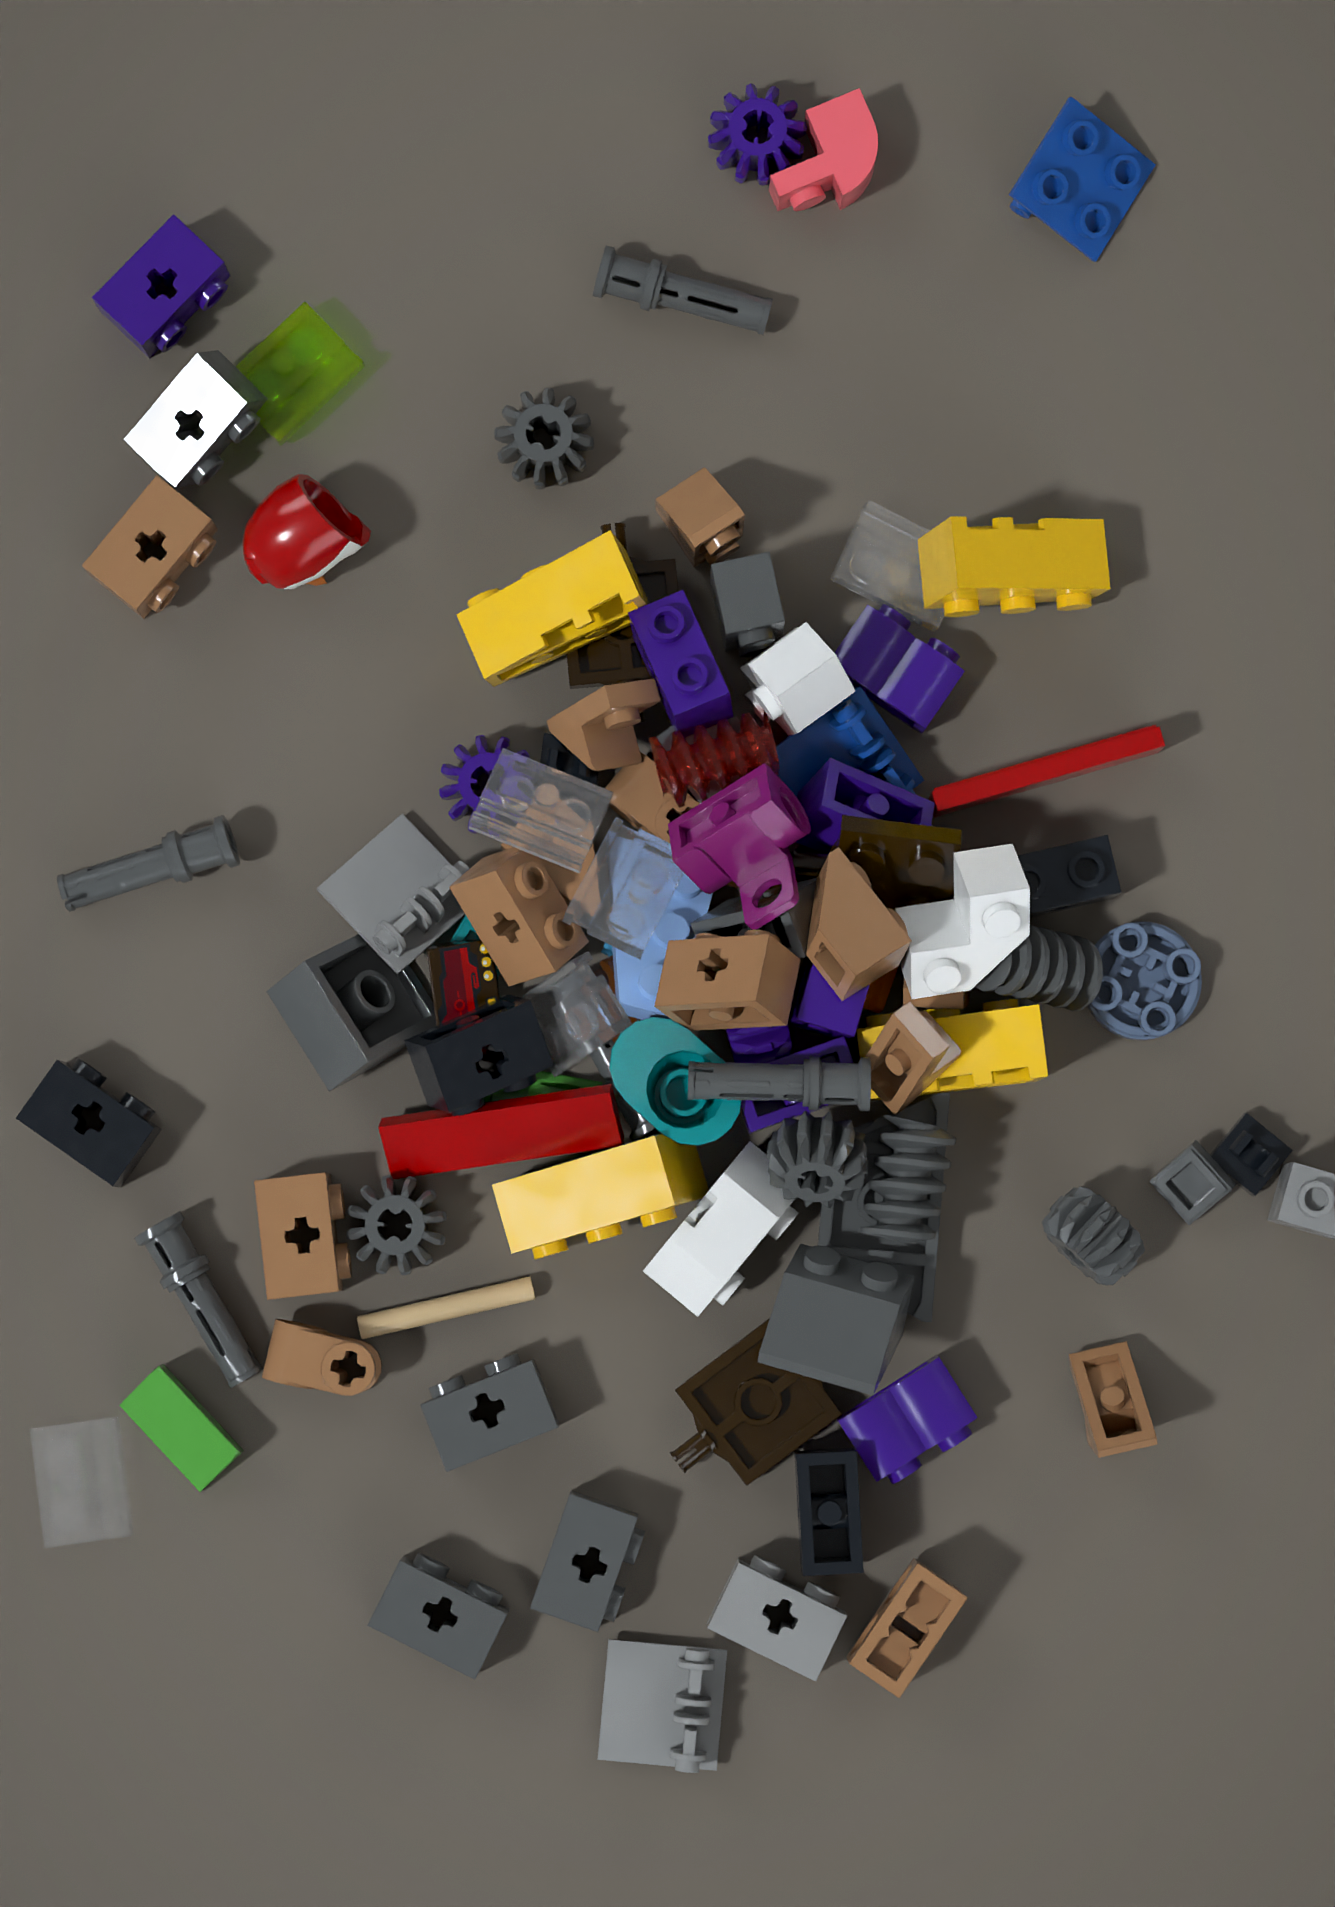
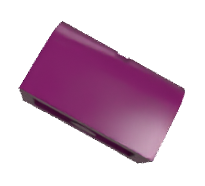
M766 763L668 823L673 862L707 894H712L733 881L740 889L744 922L751 930L762 927L798 903L799 893L793 858L788 846L809 834L811 826L808 816L797 797ZM782 884L779 896L768 906L758 908V901L763 893L774 885Z

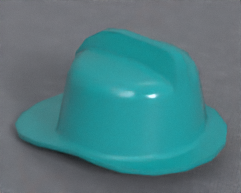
M651 1017L634 1022L620 1033L611 1049L609 1069L616 1090L653 1127L679 1144L699 1146L718 1140L732 1128L740 1113L741 1100H688L689 1061L726 1062L689 1029L671 1019Z

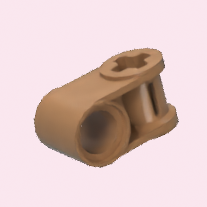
M640 752L642 757L641 763L622 767L599 796L624 820L635 828H640L666 851L672 852L668 823H670L672 818H678L700 803L678 786L675 780L658 764Z
M275 1319L262 1378L293 1387L318 1389L339 1395L353 1396L370 1389L378 1382L382 1373V1360L374 1346L363 1340L329 1333L323 1328L300 1322ZM353 1352L358 1354L357 1364L366 1367L365 1375L353 1378L350 1383L347 1381V1371L339 1368V1361L350 1358Z

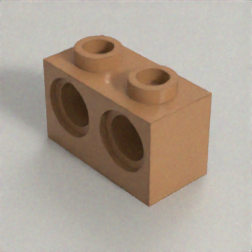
M913 1558L846 1657L849 1664L900 1698L968 1597L957 1587Z

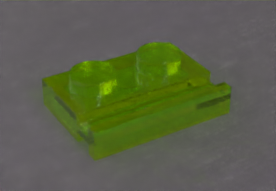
M303 302L235 367L268 398L256 414L260 417L259 424L281 446L365 367V364L306 302Z

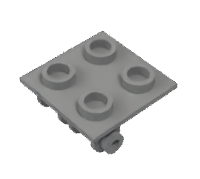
M402 813L317 887L316 890L398 975L465 915L449 886L470 868L462 861H458L452 866Z
M608 1639L597 1760L675 1767L676 1771L686 1773H698L699 1769L717 1771L727 1650Z

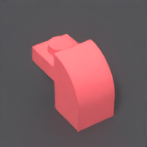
M860 88L806 110V133L816 156L770 175L769 192L777 211L790 206L796 212L811 208L826 198L824 192L832 190L838 207L842 210L854 203L864 193L874 172L878 151V133Z

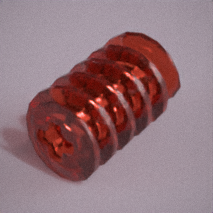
M765 711L763 723L760 727L750 713L741 714L740 728L737 733L726 718L718 720L716 738L714 739L703 724L696 725L693 744L690 745L680 730L673 731L671 734L670 750L667 751L656 736L649 737L663 797L664 794L669 793L679 808L686 805L687 788L692 787L703 802L709 798L711 782L716 781L722 790L733 783L734 776L739 775L742 778L764 763L779 777L778 754L769 719Z

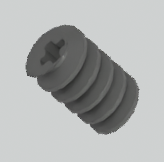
M1030 925V935L975 987L985 992L993 991L1003 996L1011 995L1020 1000L1028 999L1038 1004L1046 1003L1055 1008L1063 1007L1070 1011H1078L1091 1004L1099 993L1103 979V964L1098 949L1090 940Z
M884 1115L885 1119L899 1128L898 1131L881 1133L878 1140L894 1151L891 1155L874 1158V1164L887 1172L888 1178L871 1180L868 1187L884 1198L882 1202L864 1205V1211L877 1219L878 1225L861 1227L859 1232L917 1245L918 1241L935 1239L937 1233L922 1223V1218L939 1216L941 1214V1208L926 1199L927 1194L946 1191L947 1185L931 1175L932 1171L948 1169L952 1163L936 1152L937 1147L954 1145L957 1138L939 1126Z

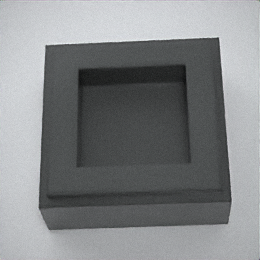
M1197 1140L1157 1172L1149 1181L1188 1225H1191L1236 1185Z

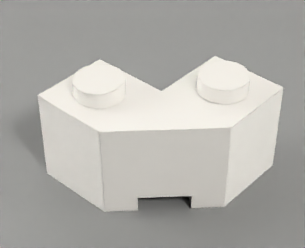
M807 622L800 627L794 628L740 668L752 688L744 694L752 709L764 723L770 719L775 720L788 736L799 733L855 692L836 654Z
M1013 843L954 852V899L895 908V912L904 921L908 936L912 940L900 962L911 999L973 989L1030 935V887Z
M749 1141L643 1270L645 1274L697 1317L713 1298L722 1306L745 1279L737 1270L767 1233L777 1240L798 1215V1212L790 1206L795 1198L790 1200L784 1199L782 1188L770 1185L767 1155L751 1141Z

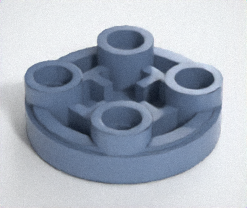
M1132 922L1114 928L1096 942L1095 946L1099 951L1103 964V979L1099 993L1087 1007L1093 1017L1104 1028L1123 1038L1150 1040L1171 1033L1189 1018L1197 1005L1201 992V962L1187 941L1178 933L1157 923Z

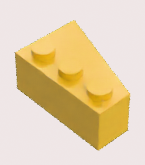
M950 516L918 539L924 609L944 608L945 617L975 615L980 613L979 606L1000 605L1002 614L1025 613L1036 610V603L1056 602L1057 610L1059 611L1080 610L1091 607L1092 599L1111 589L1104 519L1042 518L1038 520V523L1013 524V517H996L992 519V526L967 527L966 516Z
M609 530L555 561L530 570L520 580L502 590L494 588L472 597L467 602L469 608L456 615L483 678L495 687L629 626L628 612L650 603L627 551L613 532Z
M1018 999L983 1003L984 1012L960 1015V1009L924 1010L933 1017L959 1046L961 1054L920 1095L1036 1082L1048 1077L1040 1005L1019 1007ZM893 1013L865 1017L866 1028L856 1029L854 1040L857 1063L861 1057L867 1055ZM871 1089L870 1101L881 1100Z
M663 1134L492 1184L511 1254L532 1249L534 1259L569 1250L566 1238L586 1233L588 1244L621 1235L623 1232L620 1223L638 1217L641 1219L643 1228L677 1218L676 1206L700 1200L709 1191L696 1145L679 1144Z

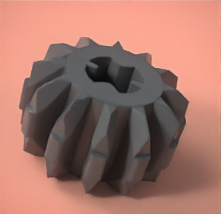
M552 388L544 389L542 394L543 404L536 405L529 391H524L520 394L524 411L520 412L516 408L506 405L502 410V415L512 426H500L494 430L495 439L501 443L508 444L497 453L498 459L501 464L518 461L512 471V477L517 482L525 479L528 473L533 470L534 486L536 489H544L546 473L551 472L554 473L556 482L560 486L568 484L565 465L579 472H583L586 468V461L576 451H589L594 448L593 437L580 433L591 425V419L587 413L571 416L577 405L576 399L571 395L564 398L559 406L556 407L554 406L555 396ZM539 428H544L548 435H554V447L544 450L540 442L530 445L528 441H536L534 431Z
M804 1111L800 1120L784 1118L781 1128L773 1132L772 1140L768 1143L766 1158L769 1160L768 1173L770 1175V1185L782 1188L784 1199H803L805 1207H808L812 1202H821L831 1209L835 1199L852 1201L854 1192L859 1188H863L864 1179L867 1178L868 1146L865 1134L854 1131L852 1120L834 1121L830 1111L824 1117H814L808 1111Z
M386 1175L382 1177V1188L385 1197L380 1198L376 1191L368 1185L361 1188L362 1196L372 1206L369 1211L360 1206H349L347 1213L352 1217L365 1219V1227L351 1228L346 1231V1235L349 1240L367 1237L370 1241L357 1252L356 1257L360 1261L369 1259L377 1250L381 1251L376 1264V1272L386 1274L390 1268L392 1256L397 1255L398 1269L401 1275H409L412 1272V1265L408 1253L413 1251L421 1263L429 1265L433 1258L421 1245L423 1241L426 1240L435 1245H444L446 1237L440 1233L428 1231V1223H441L447 1220V1214L445 1211L425 1213L424 1208L437 1197V1193L433 1189L425 1191L416 1201L412 1199L417 1188L416 1178L411 1176L406 1178L400 1196L396 1193L393 1177ZM388 1211L396 1215H401L404 1212L410 1215L412 1224H406L405 1226L412 1230L407 1239L403 1240L399 1236H392L387 1239L384 1236L381 1227L388 1226V1223L382 1222V1219Z
M1073 1187L1064 1197L1061 1196L1050 1207L1049 1214L1042 1221L1048 1240L1058 1248V1252L1063 1254L1073 1266L1081 1270L1086 1277H1091L1097 1284L1114 1285L1122 1276L1126 1277L1138 1264L1136 1261L1145 1252L1140 1233L1130 1225V1221L1123 1217L1115 1206H1111L1101 1195L1095 1194L1089 1188Z

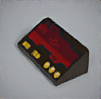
M480 939L436 943L428 948L427 957L437 1026L500 998L496 964ZM482 1048L483 1056L487 1055L486 1049Z

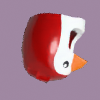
M297 474L276 486L259 503L246 523L243 537L244 560L249 572L260 583H270L279 589H295L304 584L314 586L327 584L324 574L341 560L355 554L368 543L371 530L358 516L350 513L319 482L309 475Z

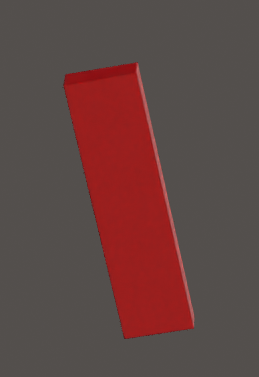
M1155 724L936 787L932 790L928 800L935 803L933 811L935 818L1154 755L1165 747V742L1160 726L1156 727Z
M612 1084L486 1102L478 1110L460 1116H453L451 1112L448 1113L442 1110H432L381 1118L378 1126L390 1175L393 1179L618 1147L623 1145L624 1140Z

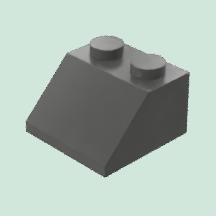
M359 934L303 961L266 991L329 1091L369 1071L405 1048L404 1040L437 1026L434 1003L410 965L397 975Z
M800 1243L784 1273L759 1351L758 1362L874 1396L903 1336L915 1276L897 1271L893 1266L886 1263H868L840 1255L829 1247H812Z

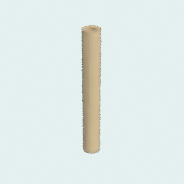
M531 1276L357 1316V1322L361 1338L367 1339L535 1300L536 1297Z

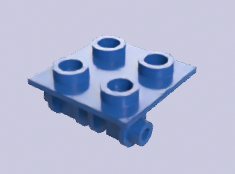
M1069 97L1009 193V196L1013 198L1009 207L1023 218L1029 219L1031 214L1035 215L1090 260L1096 262L1156 164L1077 100Z
M861 686L856 687L853 694L802 731L788 736L764 754L778 771L780 779L796 797L804 785L830 758L914 794L916 793L913 789L925 781Z

